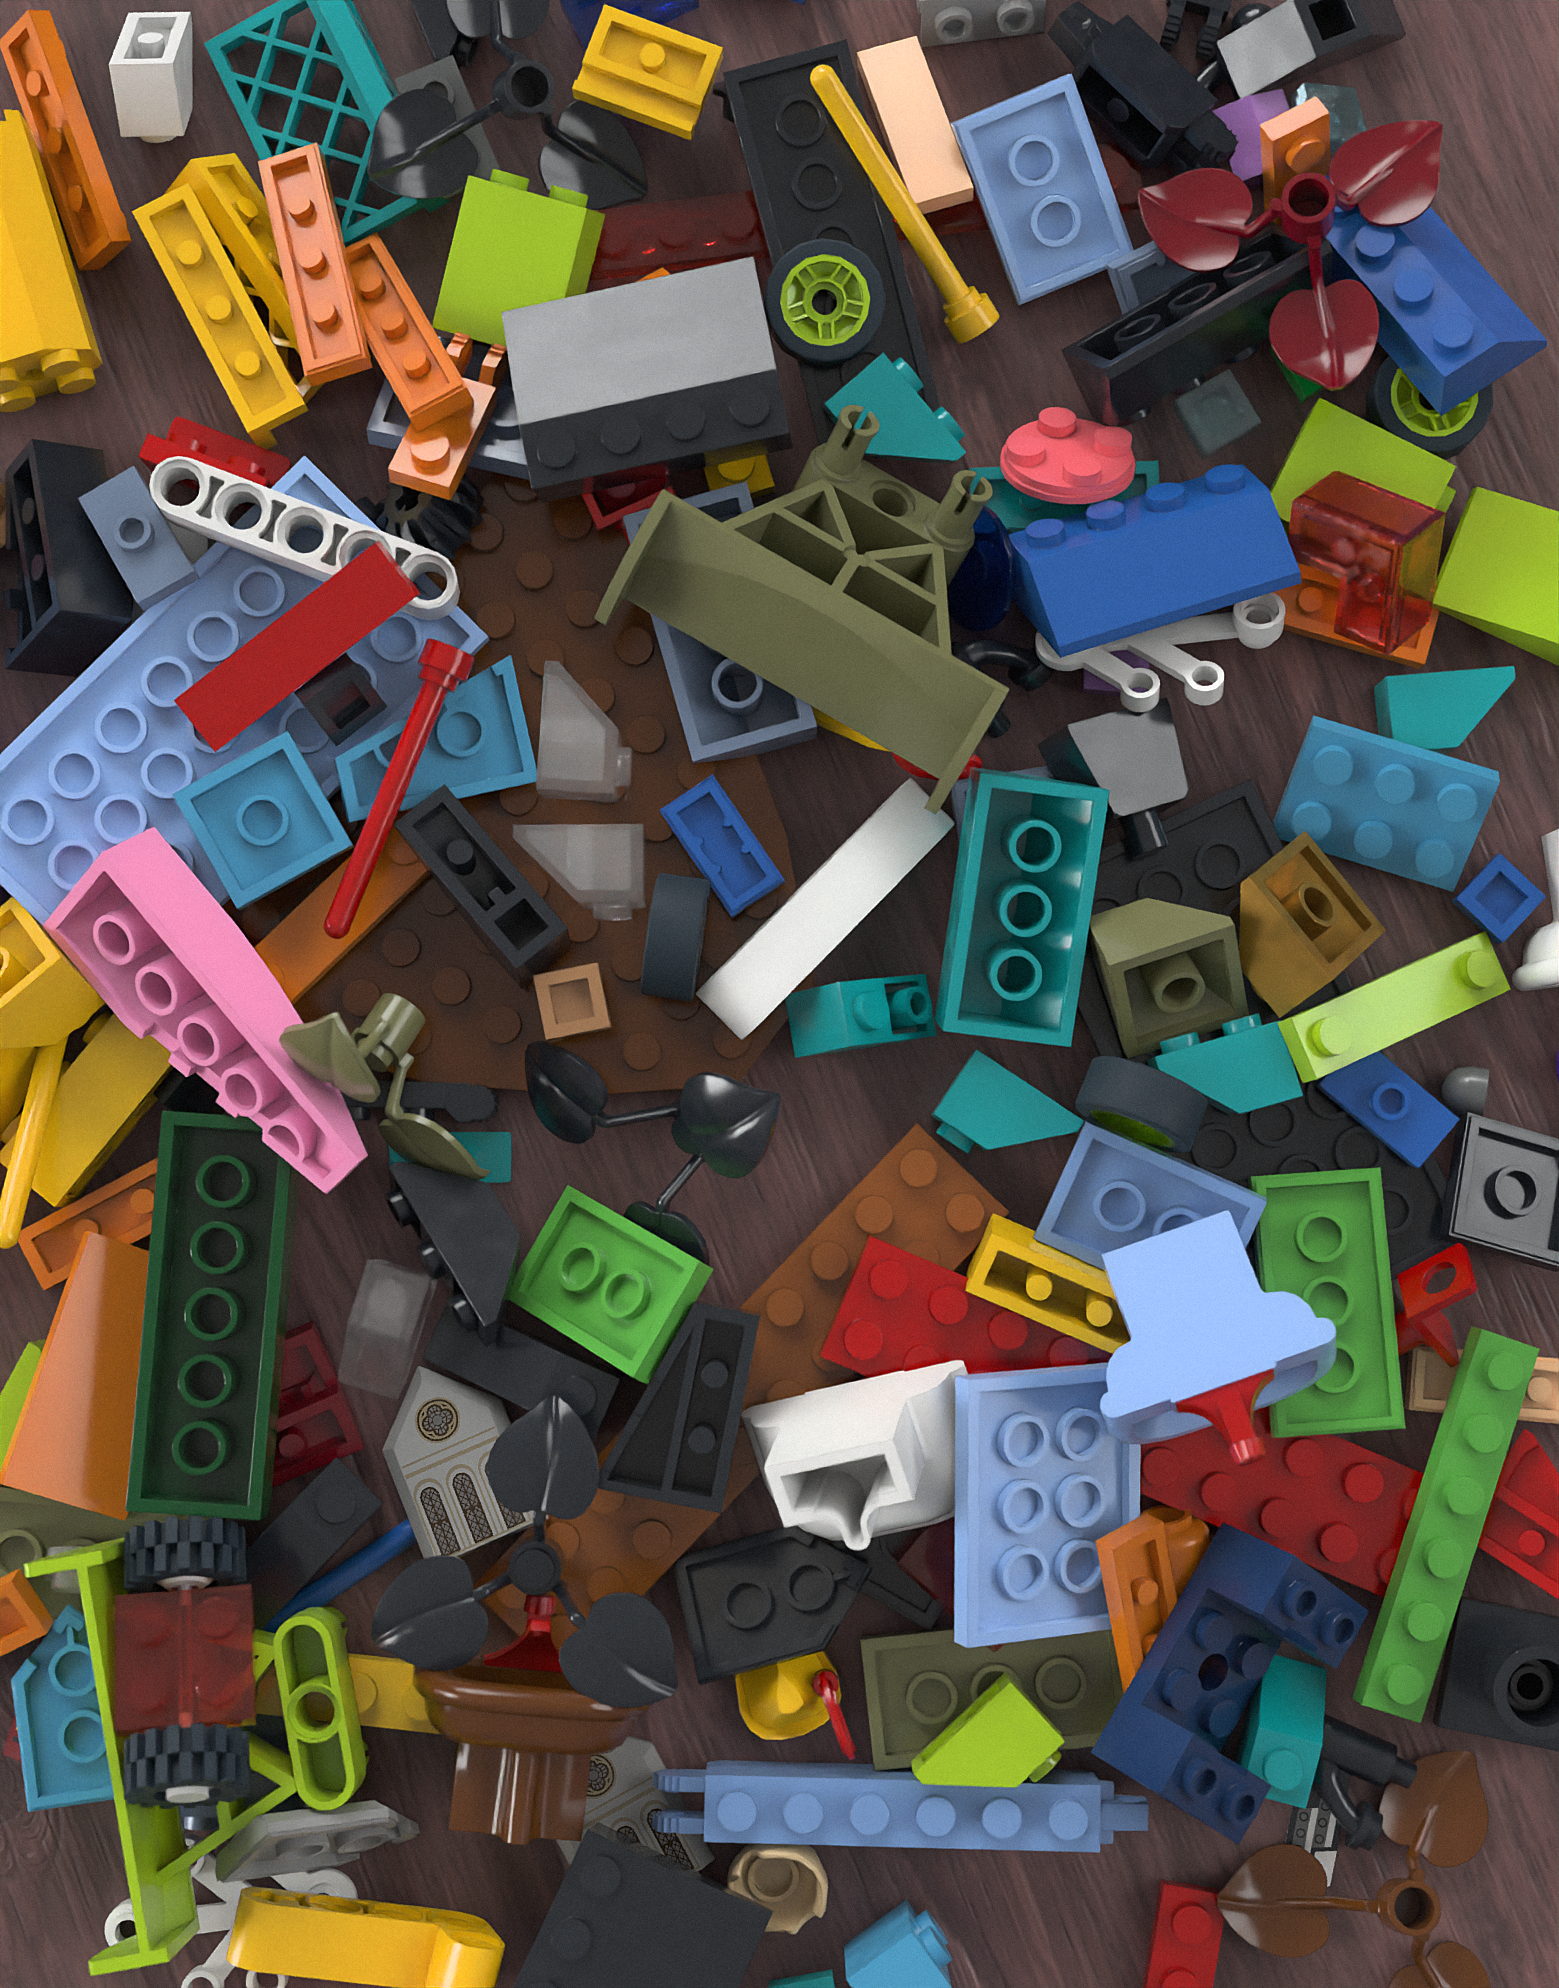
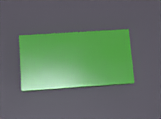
M1380 1167L1249 1177V1190L1267 1198L1265 1208L1253 1231L1256 1274L1260 1289L1265 1293L1285 1291L1297 1295L1310 1306L1316 1318L1329 1319L1333 1322L1336 1329L1337 1355L1329 1372L1306 1389L1268 1406L1271 1437L1405 1429Z

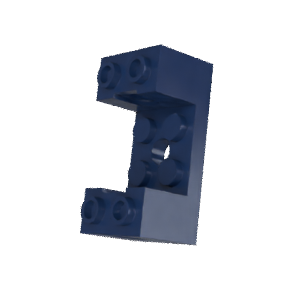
M1222 1522L1091 1753L1168 1803L1239 1845L1251 1822L1257 1816L1271 1785L1219 1753L1231 1732L1235 1729L1241 1714L1263 1675L1267 1672L1282 1642L1337 1669L1348 1648L1356 1639L1358 1630L1369 1611L1295 1555ZM1208 1656H1211L1207 1672L1199 1679L1198 1673L1201 1664Z

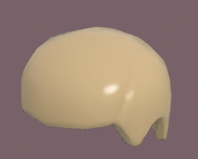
M749 1843L737 1854L729 1866L727 1887L774 1911L765 1932H787L794 1935L809 1919L815 1915L821 1918L826 1911L828 1893L827 1874L817 1853L809 1845Z

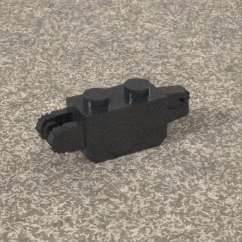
M1077 1L1057 16L1047 34L1075 66L1072 76L1086 115L1140 166L1156 169L1167 161L1179 174L1199 168L1220 169L1219 161H1229L1236 152L1235 148L1239 141L1236 140L1237 135L1232 133L1233 130L1227 129V125L1211 111L1218 99L1128 14L1113 25Z

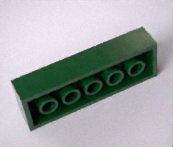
M162 1111L125 1511L261 1520L270 1514L300 1172L263 1142V1129L249 1117L238 1116L234 1118L229 1115Z

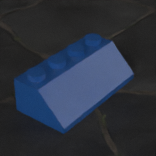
M1357 205L1349 211H1343L1335 206L1333 227L1329 234L1324 237L1329 240L1333 250L1331 284L1340 280L1352 279L1362 283L1371 293L1379 314L1377 341L1440 416L1547 347L1548 340L1431 207L1411 223L1404 226L1386 228L1378 227L1365 221Z
M1243 464L1219 465L1208 470L1204 476L1180 483L1166 482L1156 484L1150 487L1144 494L1121 501H1100L1089 506L1085 512L1058 520H1037L1029 524L1025 530L1005 535L1015 603L1060 658L1301 583L1300 569L1269 488Z

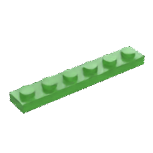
M1473 1326L1470 1328L1352 1697L1353 1700L1361 1705L1421 1723L1540 1350L1539 1348Z

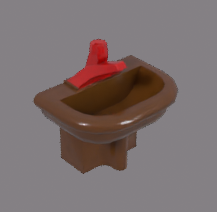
M548 1593L541 1595L527 1594L523 1611L527 1612L525 1632L512 1644L497 1652L480 1655V1659L472 1658L468 1663L447 1671H432L413 1666V1686L425 1698V1711L431 1725L444 1738L457 1742L449 1807V1830L492 1834L501 1837L506 1843L515 1845H527L530 1843V1840L539 1838L582 1841L591 1755L610 1753L620 1747L633 1730L636 1718L642 1717L651 1704L641 1707H614L603 1705L576 1691L563 1674L559 1663L560 1650L556 1647L552 1638L551 1615L556 1614V1596Z

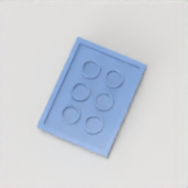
M1108 1363L955 1376L954 1642L966 1648L1112 1629L1095 1541L1140 1517V1444L1121 1443L1107 1431L1100 1409V1401L1103 1395L1109 1392L1106 1379Z

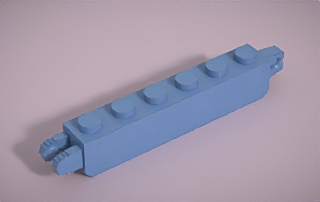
M717 1760L707 1762L706 1770L660 1769L654 1772L653 1787L668 1793L705 1792L704 1811L664 1809L653 1813L652 1829L657 1830V1832L704 1834L703 1842L1100 1852V1844H1113V1831H1148L1149 1802L1146 1797L1114 1794L1113 1781L1098 1780L1094 1772L1080 1769H1051L1040 1780L1033 1782L1027 1777L1017 1788L922 1784L914 1776L912 1767L874 1771L873 1764Z

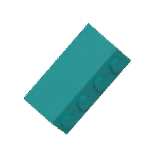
M970 768L934 1017L943 1031L1071 1047L1109 789L1033 775Z

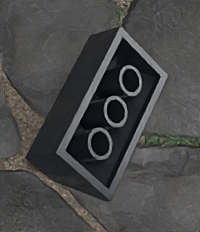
M1277 225L1240 246L1235 261L1226 269L1212 273L1195 272L1136 308L1062 349L1061 351L1091 416L1112 427L1116 424L1119 427L1131 425L1146 417L1151 412L1150 405L1166 395L1184 394L1201 385L1205 380L1204 373L1223 362L1225 364H1233L1253 355L1259 349L1258 342L1269 336L1270 317L1278 302L1292 291L1300 289L1313 290L1307 244L1298 243L1290 239L1285 234L1283 228ZM1323 238L1321 240L1323 279L1326 288L1331 285L1333 250L1329 240Z

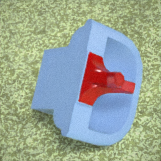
M1229 1210L1102 1254L1108 1280L1131 1338L1128 1343L1114 1352L1108 1362L1106 1379L1109 1392L1101 1398L1100 1409L1109 1434L1124 1444H1148L1176 1438L1214 1425L1227 1441L1230 1447L1229 1451L1237 1466H1247L1262 1460L1266 1455L1262 1439L1256 1437L1253 1430V1411L1293 1396L1313 1385L1329 1372L1337 1355L1336 1329L1333 1322L1327 1318H1316L1310 1306L1297 1295L1285 1291L1265 1293L1260 1289Z

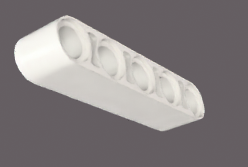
M182 456L167 458L158 464L151 474L149 487L153 500L165 517L178 527L323 582L350 563L358 552L368 549L380 540L412 583L416 577L425 572L439 573L447 580V587L444 593L437 599L427 601L415 597L399 611L420 619L436 620L444 618L451 613L458 603L460 589L455 568L446 557L438 552L191 458ZM191 479L200 484L198 496L189 505L176 506L168 502L169 490L179 480ZM251 502L262 507L261 518L252 528L240 530L229 525L230 514L239 504ZM310 525L323 530V542L313 552L298 553L290 548L291 537L300 527Z
M909 778L695 993L741 1040L751 1033L954 826L955 822L941 808L936 815L924 809L930 797L912 778Z

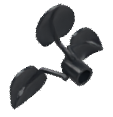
M445 0L448 17L454 28L467 38H482L490 35L492 47L510 63V67L499 73L494 80L492 86L493 101L458 122L452 104L437 92L418 88L407 90L394 97L382 109L375 123L367 164V172L370 179L393 194L414 199L443 197L463 187L467 183L468 175L472 176L478 166V152L472 141L464 134L465 131L499 112L513 120H524L539 114L543 133L552 139L541 149L538 157L539 175L548 193H550L551 185L589 195L586 208L591 210L639 199L648 193L647 177L642 158L634 141L619 119L609 110L584 101H575L568 104L562 110L556 128L552 120L554 106L551 102L555 94V82L551 72L538 61L526 60L524 53L515 52L503 41V37L510 40H522L536 32L546 19L549 0Z
M533 1041L528 1044L525 1051V1074L530 1102L541 1123L557 1138L568 1143L582 1144L594 1136L596 1124L601 1128H612L672 1116L675 1118L671 1128L673 1139L682 1151L692 1154V1158L658 1197L656 1208L644 1201H636L627 1207L623 1217L709 1266V1250L704 1237L696 1225L685 1215L673 1211L669 1212L671 1201L704 1162L713 1171L728 1178H741L753 1171L763 1159L772 1140L781 1095L750 1087L726 1075L715 1072H702L688 1079L683 1086L680 1099L670 1105L610 1115L602 1111L608 1101L606 1085L590 1064L573 1052L549 1042Z
M551 1395L504 1430L495 1441L487 1463L488 1482L498 1501L504 1507L514 1512L525 1513L534 1511V1537L526 1539L518 1546L510 1558L508 1571L501 1573L500 1576L476 1589H473L472 1574L468 1565L458 1557L448 1555L429 1556L408 1566L395 1578L381 1597L373 1617L371 1638L380 1649L419 1668L432 1671L455 1669L474 1658L486 1641L489 1632V1618L487 1612L478 1601L491 1596L510 1584H514L518 1590L529 1595H541L552 1590L559 1599L570 1621L579 1629L564 1641L559 1652V1663L570 1685L581 1695L594 1699L603 1705L628 1708L654 1704L672 1696L677 1691L679 1685L675 1668L673 1638L668 1622L662 1612L654 1603L641 1595L632 1592H615L599 1598L592 1606L588 1618H585L567 1590V1584L560 1579L565 1568V1556L559 1544L547 1537L546 1513L565 1520L581 1516L593 1502L597 1493L600 1472L595 1446L583 1421L562 1398Z

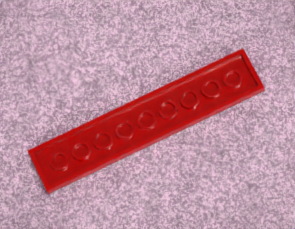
M870 1235L867 1238L818 1353L820 1357L870 1378L903 1370L906 1372L956 1360L964 1361L967 1373L970 1375L1108 1363L1113 1354L966 1291L968 1277ZM1268 1406L1253 1411V1430L1255 1436L1262 1439L1266 1456L1251 1465L1237 1466L1229 1451L1230 1447L1227 1441L1214 1425L1169 1440L1140 1444L1141 1494L1180 1511L1191 1510L1192 1516L1220 1527L1222 1522L1229 1524L1295 1555L1311 1567L1381 1597H1385L1424 1473L1333 1434L1273 1438L1271 1437Z

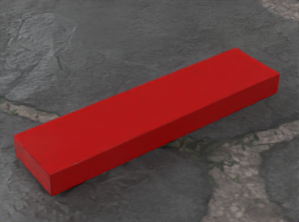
M379 540L183 692L174 701L216 752L413 600L420 592Z

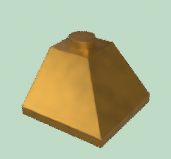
M1306 831L1301 833L1241 883L1239 935L1241 969L1249 979L1254 992L1270 1005L1279 1018L1331 982L1386 931Z

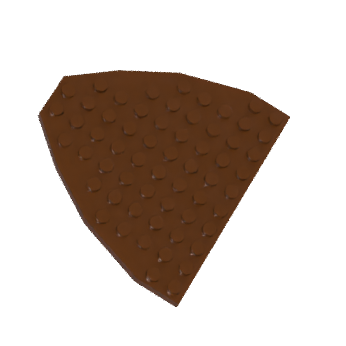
M494 472L479 491L480 495L484 498L483 504L479 509L484 520L480 525L471 530L470 536L473 542L463 543L457 549L455 560L446 558L455 568L460 594L457 606L489 637V641L473 656L475 661L467 680L511 655L539 781L458 800L568 928L572 950L543 973L597 962L601 967L604 980L602 983L611 1028L563 1038V1041L552 1044L573 1052L590 1064L606 1085L608 1095L682 1090L688 1079L702 1072L719 1073L741 1082L789 1020L785 999L751 1033L741 1040L696 994H694L692 1001L643 995L641 993V975L650 907L657 876L660 873L705 879L659 810L712 774L784 878L785 883L733 918L728 914L710 887L706 928L695 993L797 891L786 832L758 756L753 754L741 758L693 764L651 614L624 599L606 625L594 619L604 595L629 548L621 529L614 531L611 526L597 532L582 495L542 503L532 490L530 480ZM596 501L602 516L609 515L605 507ZM436 572L424 573L443 592L445 591L447 580L442 575ZM340 789L328 801L354 846L353 848L241 910L236 908L231 898L222 906L253 948L352 855L366 819L347 822ZM430 874L293 1005L303 1023L314 1022L329 1014L338 1012L351 1036L356 1027H361L382 994L391 993L408 1000L422 1012L426 1023L407 1050L415 1060L408 1069L406 1077L419 1082L472 1083V1086H476L478 1083L480 1086L486 1085L487 1088L528 1092L525 1074V1051L527 1045L533 1041L548 1042L545 1038L534 980L523 989L519 987L480 941ZM813 970L791 993L811 989L815 986ZM389 1066L387 1071L394 1073L395 1067Z

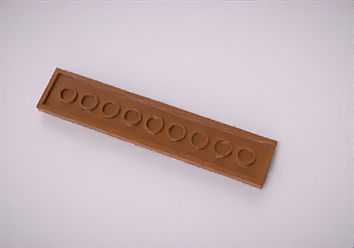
M918 1123L906 1133L739 1307L740 1309L761 1313L741 1413L755 1405L845 1384L856 1373L851 1369L820 1357L818 1353L869 1235L954 1271L981 1242L992 1213L1002 1217L1009 1213L996 1198ZM740 1416L722 1512L761 1472L742 1416ZM623 1429L597 1455L599 1471ZM598 1489L593 1502L581 1516L565 1520L548 1514L549 1519L546 1520V1530L548 1532L547 1537L559 1544L565 1556V1568L560 1579L567 1584V1590L581 1614L588 1618L594 1603L607 1594L632 1592L643 1596L721 1513ZM533 1526L527 1528L474 1583L473 1589L483 1586L500 1576L501 1573L509 1570L510 1558L518 1546L526 1539L534 1537ZM510 1584L491 1596L482 1599L519 1637L525 1632L527 1612L523 1611L527 1596L526 1593L518 1590L514 1584ZM552 1590L546 1592L552 1596H556V1594ZM556 1596V1614L551 1615V1631L553 1641L560 1650L564 1641L579 1629L570 1621Z

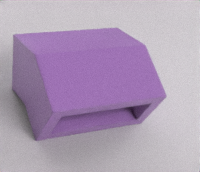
M1283 89L1248 95L1213 110L1227 125V129L1233 130L1232 133L1237 135L1236 140L1239 143L1235 148L1236 152L1229 162L1233 174L1240 177L1249 190L1263 185L1260 124L1290 110Z

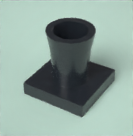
M1461 1596L1448 1635L1433 1723L1441 1728L1559 1751V1616ZM1526 1674L1523 1684L1517 1688L1519 1678Z

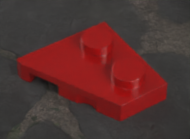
M1523 1429L1504 1460L1477 1547L1559 1600V1473L1535 1434L1527 1429Z

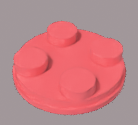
M1049 407L1039 413L1037 421L1021 426L1008 437L1001 451L1000 468L1005 479L1013 487L1031 497L1059 504L1095 503L1118 495L1131 484L1135 474V458L1131 449L1132 435L1121 427L1105 426L1093 421L1078 419L1075 413L1069 409Z

